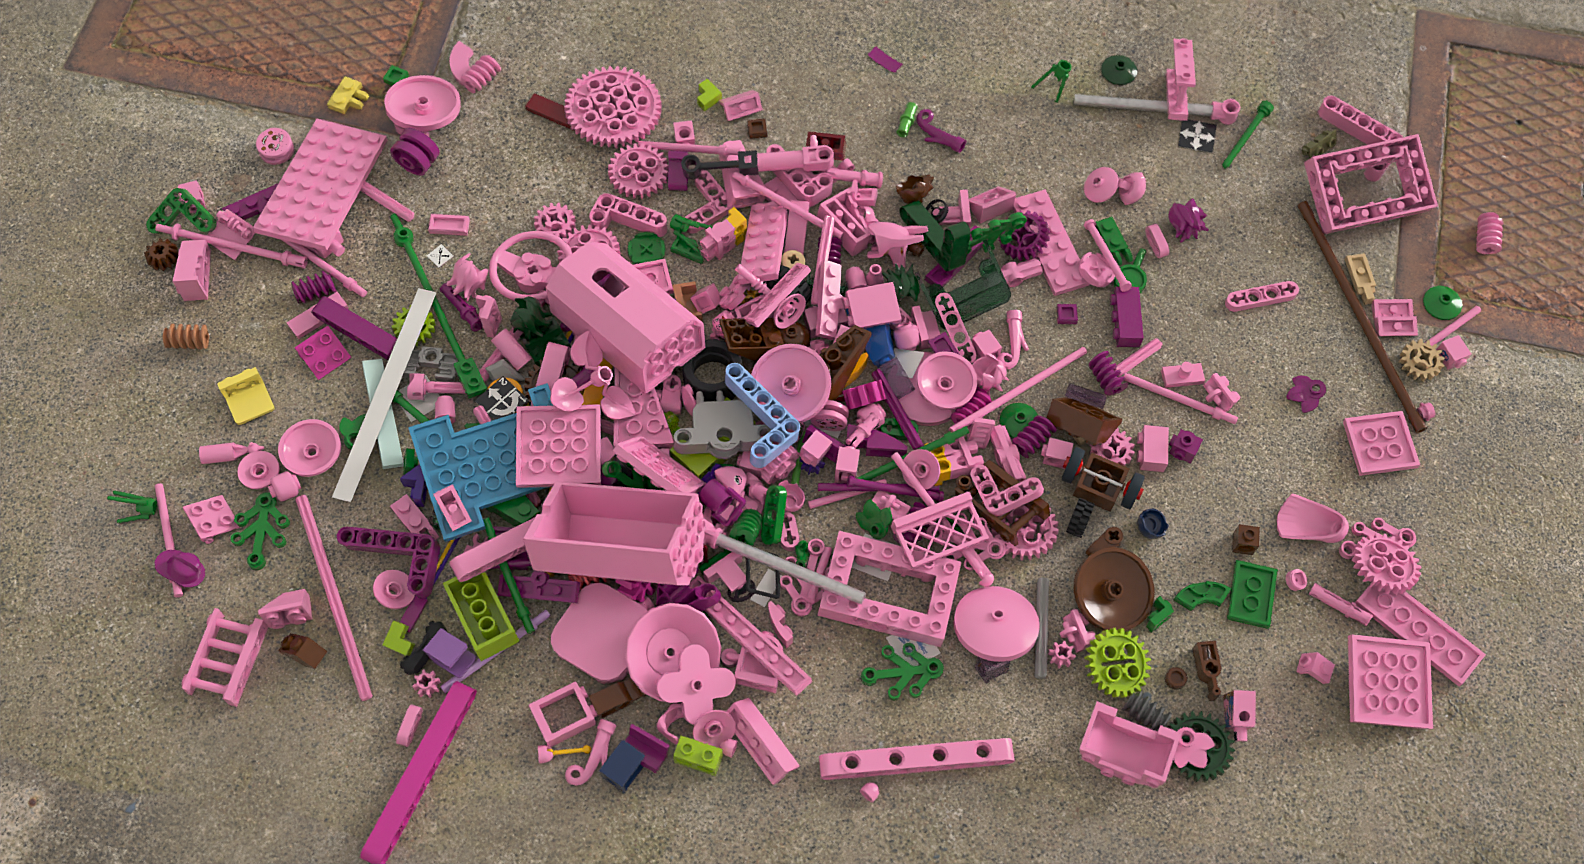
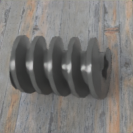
M1142 691L1136 694L1133 693L1121 709L1125 711L1130 708L1129 716L1137 713L1136 721L1138 722L1144 718L1143 726L1146 727L1152 724L1151 730L1154 731L1159 729L1160 725L1165 727L1172 715L1171 712L1163 715L1165 709L1163 706L1156 709V701L1149 704V696L1141 699Z

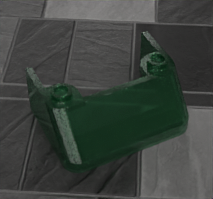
M986 239L983 240V243L990 257L984 259L979 264V272L982 277L948 292L956 305L963 323L1007 303L1011 298V291ZM919 271L916 272L919 284L940 327L946 329L935 303L936 297L940 293H946L944 287L940 284H932L926 287ZM944 296L938 302L946 310L942 311L943 315L948 311H954L953 307L949 309L947 303L950 300L949 298L945 299ZM950 314L946 318V322L949 325H955L958 321L957 316L954 314Z

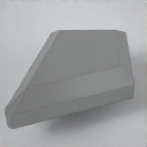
M504 359L485 368L492 381L502 376L514 379L517 382L525 380Z

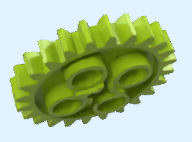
M1112 628L1109 631L1107 629L1095 635V639L1090 641L1092 647L1086 648L1090 655L1084 657V659L1089 661L1085 668L1091 669L1087 676L1094 677L1091 683H1098L1097 690L1105 689L1104 695L1112 693V698L1119 696L1120 698H1125L1127 695L1129 697L1134 692L1141 691L1140 686L1146 685L1144 679L1150 678L1146 671L1152 669V667L1146 665V662L1151 661V658L1145 657V654L1149 651L1142 650L1144 642L1137 643L1139 636L1131 638V631L1124 633L1123 628L1118 630ZM1124 647L1127 650V655L1124 653ZM1105 649L1108 651V657L1105 655ZM1134 660V663L1102 666V663ZM1128 669H1129L1130 672H1131V677L1128 675V672H1127ZM1108 671L1111 672L1112 679L1109 677Z

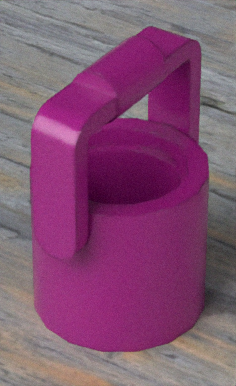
M717 479L710 480L698 495L699 500L712 511L711 515L726 527L737 521L746 504V500L732 488H726ZM735 498L740 503L735 507L727 521L720 514L726 510Z

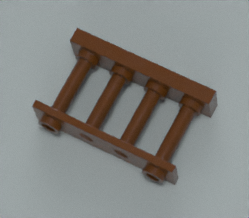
M990 459L983 464L988 468L995 484L999 486V492L1020 483ZM974 485L967 492H970L973 498L978 493V490ZM958 487L954 489L956 496L965 493ZM1012 494L1011 496L1014 497L1012 501L1017 500L1020 494ZM1038 497L1024 504L1029 510L1009 527L1002 520L1013 510L996 517L988 512L983 502L979 504L972 499L979 518H984L988 526L1000 534V537L1005 542H1010L1015 547L1018 545L1017 532L1034 516H1039L1044 521L1050 516L1049 504Z

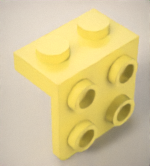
M256 367L246 369L238 375L227 377L217 383L237 425H242L275 409Z

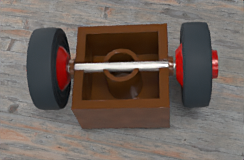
M1075 447L1071 457L1067 456L1063 464L1065 471L1061 479L1071 484L1079 472L1082 474L1073 496L1092 502L1095 506L1111 512L1120 491H1123L1121 506L1131 509L1135 500H1139L1144 489L1141 486L1145 476L1135 472L1132 479L1126 484L1124 481L1130 468L1095 453H1091L1086 466H1084L1083 457L1085 450Z

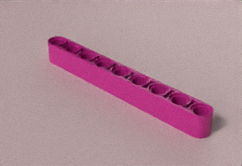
M458 681L453 683L361 851L360 859L371 864H385L473 703L477 692L476 689Z

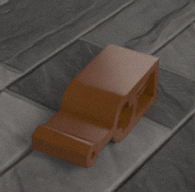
M1216 641L1197 642L1192 648L1197 675L1202 682L1207 683L1209 692L1207 697L1209 701H1215L1221 694V689L1218 687L1216 679L1221 673Z
M630 678L590 695L589 699L600 720L628 707L633 701L645 697L647 694L643 693Z

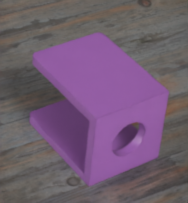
M442 628L423 649L433 663L458 679L465 674L477 659L476 655L466 650L468 648L466 643Z

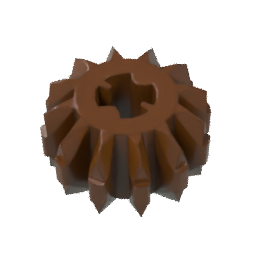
M159 238L158 242L152 241L151 246H146L147 251L144 252L147 264L154 270L161 269L164 272L166 268L172 269V264H177L178 248L169 239L163 241V239Z

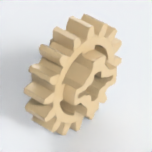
M1419 339L1417 343L1412 340L1409 345H1405L1400 353L1402 358L1399 360V363L1404 364L1401 369H1407V376L1412 374L1414 375L1413 380L1420 377L1421 381L1424 382L1426 378L1432 380L1434 376L1441 372L1440 370L1444 367L1442 362L1445 357L1439 356L1442 350L1437 351L1435 349L1437 344L1431 346L1430 340L1423 343V340Z

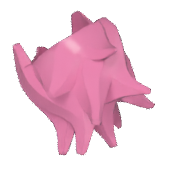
M470 253L455 263L452 278L446 284L447 286L456 285V288L453 290L454 296L464 291L466 301L469 300L470 295L473 298L476 297V289H485L488 269L480 271L473 264V261L466 260L471 255Z
M986 353V357H981L972 364L977 376V387L981 386L989 396H991L990 389L992 387L998 391H1003L1000 384L1002 380L1009 381V379L1006 377L1007 370L1001 360H998L990 353Z

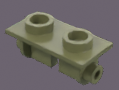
M1336 129L1333 131L1324 130L1314 138V142L1310 141L1304 145L1301 153L1304 156H1310V158L1323 155L1337 144Z

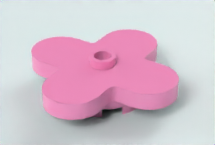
M691 644L685 646L679 654V670L677 672L665 673L659 677L656 682V693L665 702H681L685 720L694 725L700 716L713 710L714 698L726 697L733 692L736 680L734 674L729 669L722 667L710 668L709 655L706 649L700 645ZM696 681L699 682V686L697 689L694 688V683Z

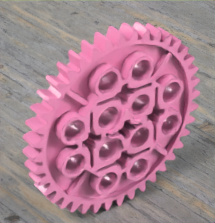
M609 66L608 70L602 67L600 72L598 69H595L594 74L588 71V77L583 74L582 80L577 78V84L572 83V88L568 89L569 94H566L565 113L568 124H571V129H575V134H580L581 139L586 137V142L593 140V145L600 142V147L607 143L608 148H610L611 144H614L615 148H617L619 143L625 147V142L632 145V140L638 143L639 137L645 139V134L650 135V130L655 129V125H658V119H660L662 112L661 99L658 89H655V84H651L650 79L646 80L645 75L640 77V72L633 74V69L627 72L626 67L622 70H619V66L615 70L611 66Z

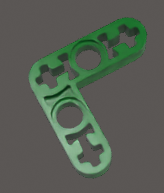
M182 188L173 189L146 222L148 231L154 234L162 233L156 231L155 222L170 226L180 213L201 232H212L217 224L215 218L189 191ZM179 193L182 194V195H181V198H182L184 201L178 200V199H179V196H178ZM192 205H195L197 212L192 216L189 209ZM167 206H170L172 209V213L170 216H166L165 214V208ZM203 220H208V227H204L205 222Z

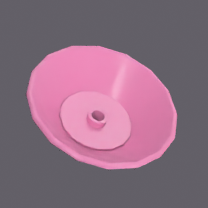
M668 603L650 609L635 622L627 638L625 661L630 678L643 693L658 701H663L656 693V682L661 675L679 670L678 658L685 646L695 644L704 647L709 655L710 668L720 666L721 644L716 628L704 613L689 605ZM669 648L673 650L671 656L667 655V650ZM698 681L694 683L695 689H697L699 686Z

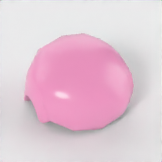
M788 480L780 482L778 485L783 486L787 491L785 511L795 512L801 509L805 502L803 490L797 483L790 484Z

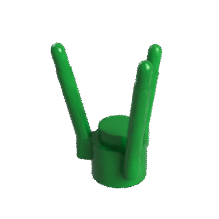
M1060 60L1057 65L1053 64L1031 88H1035L1054 72V76L1058 81L1062 79L1055 102L1058 103L1069 77L1068 74L1072 69L1071 64L1066 60Z
M675 214L670 221V228L674 229L673 234L679 236L686 244L699 253L700 250L682 232H687L689 226L705 229L713 228V226Z
M115 490L113 494L122 497H107L108 500L136 504V512H140V515L118 519L117 523L149 519L150 515H155L157 511V500L154 498Z

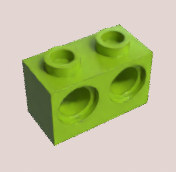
M680 736L673 755L674 763L716 776L723 757V750Z

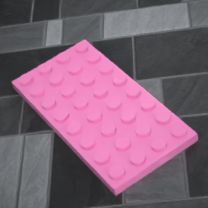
M316 119L253 227L254 233L327 251L387 142V137Z

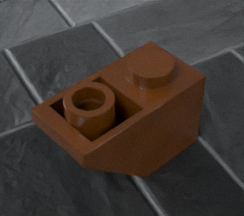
M290 633L282 640L281 647L278 650L287 657L312 669L317 668L327 653V650L309 637Z

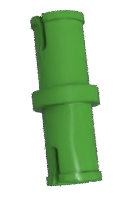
M913 102L906 104L904 114L900 117V125L896 131L897 135L903 138L908 136L909 129L915 121L914 116L918 106Z

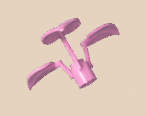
M587 331L580 335L571 347V358L577 366L585 365L587 370H594L591 374V380L577 388L576 383L570 378L558 379L551 389V403L559 410L574 411L584 402V398L579 391L591 384L597 387L604 385L602 391L604 398L600 402L603 413L613 420L634 416L636 413L627 394L617 386H610L608 388L613 373L609 367L598 366L602 362L603 354L591 332Z

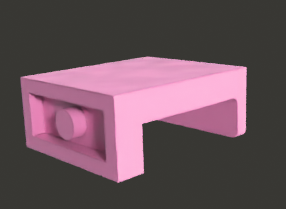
M893 282L847 290L845 297H843L844 308L848 309L849 316H847L849 328L857 325L864 329L890 323L893 326L899 325L902 320Z

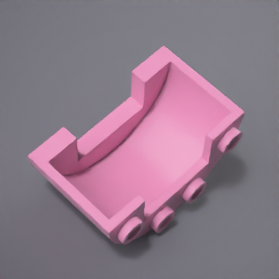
M1096 702L1079 749L1082 755L1081 758L1100 769L1102 775L1107 777L1115 776L1122 779L1121 781L1127 785L1133 786L1137 783L1158 788L1159 785L1164 784L1182 733L1161 725L1158 732L1119 718L1116 716L1118 709Z

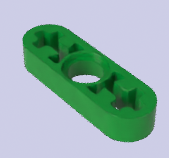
M781 485L770 486L766 493L761 539L766 545H776L781 540L787 491ZM773 510L776 512L775 520L772 519Z

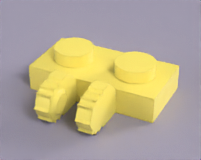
M344 77L328 101L327 106L329 109L345 114L349 107L362 109L363 103L360 100L367 101L369 95L361 90V82Z

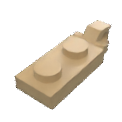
M1366 254L1346 256L1344 260L1357 295H1361L1364 305L1372 304L1373 299H1375L1373 293H1375L1376 283Z

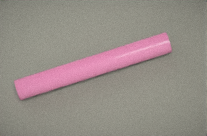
M826 546L824 548L816 573L824 575L832 552L830 547ZM811 584L806 598L807 602L814 603L819 587Z

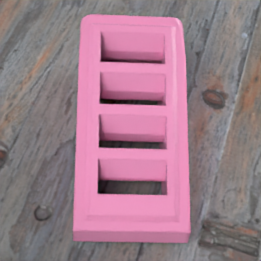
M975 418L969 428L970 433L967 434V441L975 440L978 448L985 449L995 426V421Z

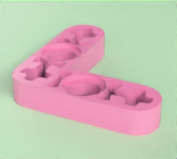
M702 170L701 175L694 179V184L709 203L690 213L685 218L710 225L728 215L730 209L728 208L725 191L708 171ZM699 178H706L707 185L705 186V182L703 180H699ZM715 189L718 191V194L712 196L708 194V191ZM720 198H721V203H722L723 205H727V207H724V206H721V207H720V201H719ZM709 211L713 213V216L706 218L703 216V213ZM689 226L687 232L697 233L704 228Z
M977 465L973 467L970 473L986 509L996 517L1040 497L1044 491L1041 481L1038 478L1032 477L999 492L986 466ZM979 473L983 474L985 481L981 482L978 476ZM1031 486H1035L1036 490H1032ZM985 488H993L990 494H983ZM1012 494H1020L1017 500H1009ZM997 503L998 508L995 509L993 505Z

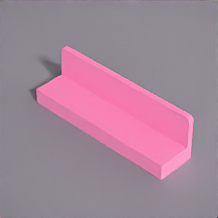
M750 698L734 702L726 712L735 721L736 736L772 785L777 784L788 772L799 767L797 761Z

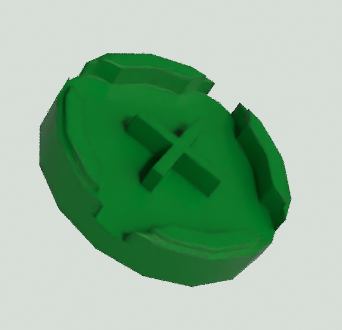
M638 233L628 243L627 252L633 264L660 260L665 257L666 247L664 241L655 233Z

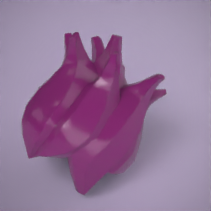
M1194 198L1190 199L1185 205L1174 203L1171 206L1168 214L1169 222L1176 230L1175 237L1178 238L1182 235L1181 243L1185 239H1189L1191 234L1198 239V231H1209L1203 222L1207 215L1197 206Z

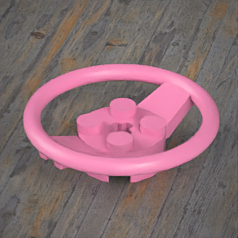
M543 231L519 233L504 241L492 255L489 264L491 282L500 294L515 301V298H525L528 296L536 298L538 301L548 299L546 291L538 294L537 292L543 289L546 290V286L556 267H552L550 259L531 253H524L522 257H519L506 250L523 240L544 239L559 246L564 252L565 257L573 253L567 243L554 234ZM497 266L515 278L521 291L532 295L514 293L505 288L497 276Z

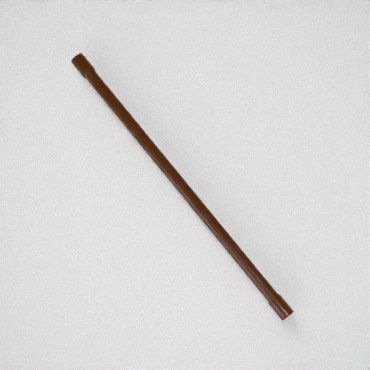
M1308 201L1299 203L1297 207L1303 219L1307 222L1391 382L1416 433L1425 431L1427 429L1426 424L1420 413L1416 410L1322 232Z

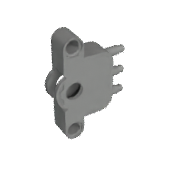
M719 390L717 391L716 401L704 402L703 393L698 391L696 393V406L693 409L692 428L678 429L674 433L673 447L679 454L711 453L716 458L728 459L736 455L737 452L751 451L752 446L761 439V436H765L771 429L767 425H753L752 410L737 396V400L724 401L723 392ZM725 436L728 437L730 440L727 442H722L718 438ZM679 440H686L687 442L681 443Z

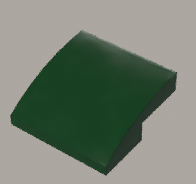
M554 317L547 320L551 323L549 328L538 327L543 334L542 337L533 332L530 340L525 333L520 336L535 364L539 367L540 360L543 361L548 342L572 347Z

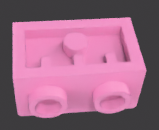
M476 295L475 300L480 310L479 319H481L483 329L487 337L494 338L502 320L496 300L488 295Z

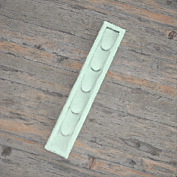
M382 359L362 361L370 404L384 372ZM392 404L377 437L383 469L403 467L404 465Z

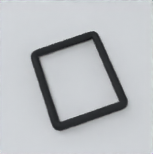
M746 558V590L750 593L779 599L780 571L775 569L776 595L751 589L750 559Z

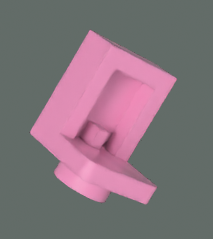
M853 180L852 187H849L853 202H856L857 206H875L878 195L877 188H858L857 180Z
M1318 652L1303 653L1299 659L1296 672L1299 674H1309L1322 684H1329L1335 664Z

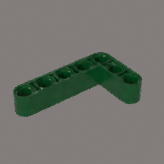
M915 201L900 207L901 219L907 226L928 227V232L915 235H923L924 240L921 243L943 270L948 272L965 265L970 240V228L966 222L962 221L944 230L921 202Z

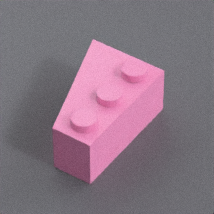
M848 188L821 203L817 217L823 221L825 216L834 217L833 227L844 232L841 238L842 246L853 257L867 249L871 234L863 217L860 216L857 210L858 206L856 202H853L850 195L851 191Z
M205 239L182 241L178 251L179 255L172 282L176 287L177 293L182 296L184 301L207 300L211 249Z

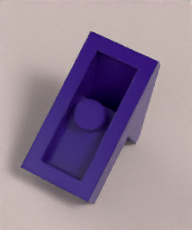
M419 464L403 475L400 480L404 487H412L410 496L417 507H425L428 488Z

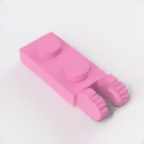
M407 494L390 505L391 510L410 533L422 534L427 530L435 540L439 538L431 523Z

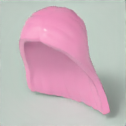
M1291 494L1286 499L1277 515V531L1282 538L1337 543L1345 538L1349 530L1348 521L1342 514L1296 494Z

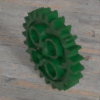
M1191 711L1189 718L1183 713L1181 719L1176 717L1173 720L1174 724H1169L1168 728L1176 732L1184 727L1196 728L1200 733L1208 731L1210 738L1218 745V749L1211 748L1205 750L1207 754V766L1205 768L1195 767L1187 762L1184 767L1179 768V776L1185 772L1186 780L1194 776L1195 782H1198L1200 777H1202L1205 783L1209 780V776L1212 780H1215L1217 774L1222 776L1225 773L1223 769L1227 770L1230 768L1228 762H1232L1234 758L1229 754H1233L1235 749L1229 746L1235 741L1227 738L1231 732H1224L1223 729L1226 727V724L1219 726V718L1213 721L1211 720V713L1205 718L1202 711L1197 716L1194 711ZM1187 735L1182 736L1183 742L1188 743L1190 741ZM1174 762V764L1172 765L1171 769H1175V768L1178 767V766L1175 764V762Z

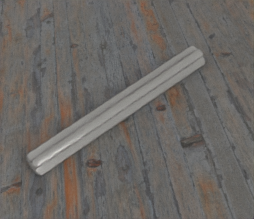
M1043 577L1037 580L1036 612L1039 618V632L1035 642V678L1045 679L1047 676L1049 579Z

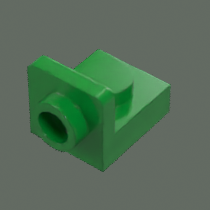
M1161 596L1156 598L1153 604L1157 610L1148 617L1149 622L1146 627L1151 633L1169 620L1174 612L1172 605Z

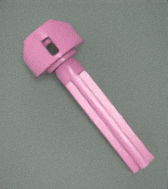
M409 374L410 384L407 386V397L409 400H424L426 392L466 394L461 382H427L425 374Z

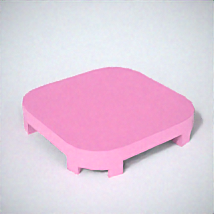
M592 583L585 586L579 592L578 603H571L554 627L551 634L552 647L562 660L585 672L599 683L605 684L618 680L622 681L627 676L626 671L628 670L625 661L627 638L635 622L647 613L648 610L606 584Z

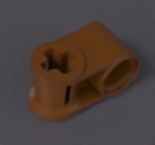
M1109 527L1090 545L1085 554L1089 556L1093 552L1104 548H1119L1123 540V532L1117 527Z

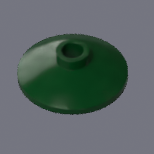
M1112 55L1103 61L1101 73L1111 84L1127 85L1136 78L1137 67L1126 56Z

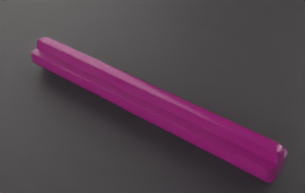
M876 369L871 375L874 381H882L887 398L885 400L911 447L916 450L924 446L885 375L880 369Z

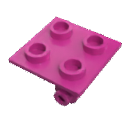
M328 325L294 347L299 357L305 361L318 380L352 358Z

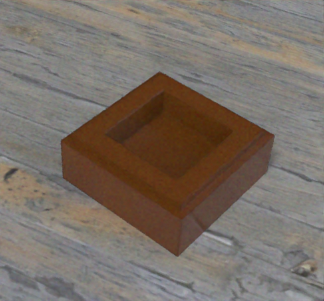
M765 118L747 120L749 139L768 137Z

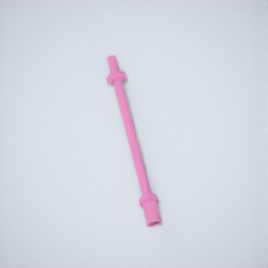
M178 223L174 227L162 224L156 225V231L172 235V239L175 241L180 237L191 240L205 239L208 244L280 260L284 266L292 265L305 269L308 261H305L308 260V257L292 254L291 251L286 250L283 253L199 234L183 230Z

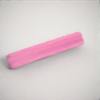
M1158 338L1153 339L1119 363L1114 371H1121L1118 377H1121L1158 351L1162 346L1161 341Z

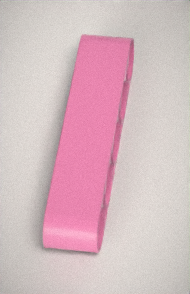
M535 518L453 558L449 564L458 581H467L526 551L523 538Z

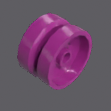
M413 128L405 129L399 141H396L390 149L391 156L395 162L406 171L418 176L425 175L431 166L430 163H434L440 154L438 146L430 137Z

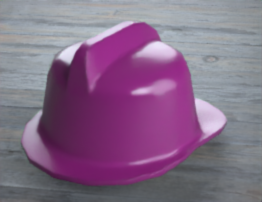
M166 550L156 557L155 569L157 573L180 586L191 588L198 586L205 577L203 564L192 553Z

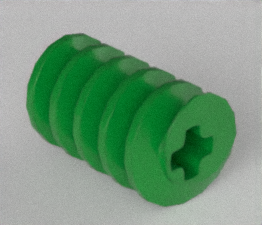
M754 509L743 510L734 523L729 537L753 546L762 527V515Z

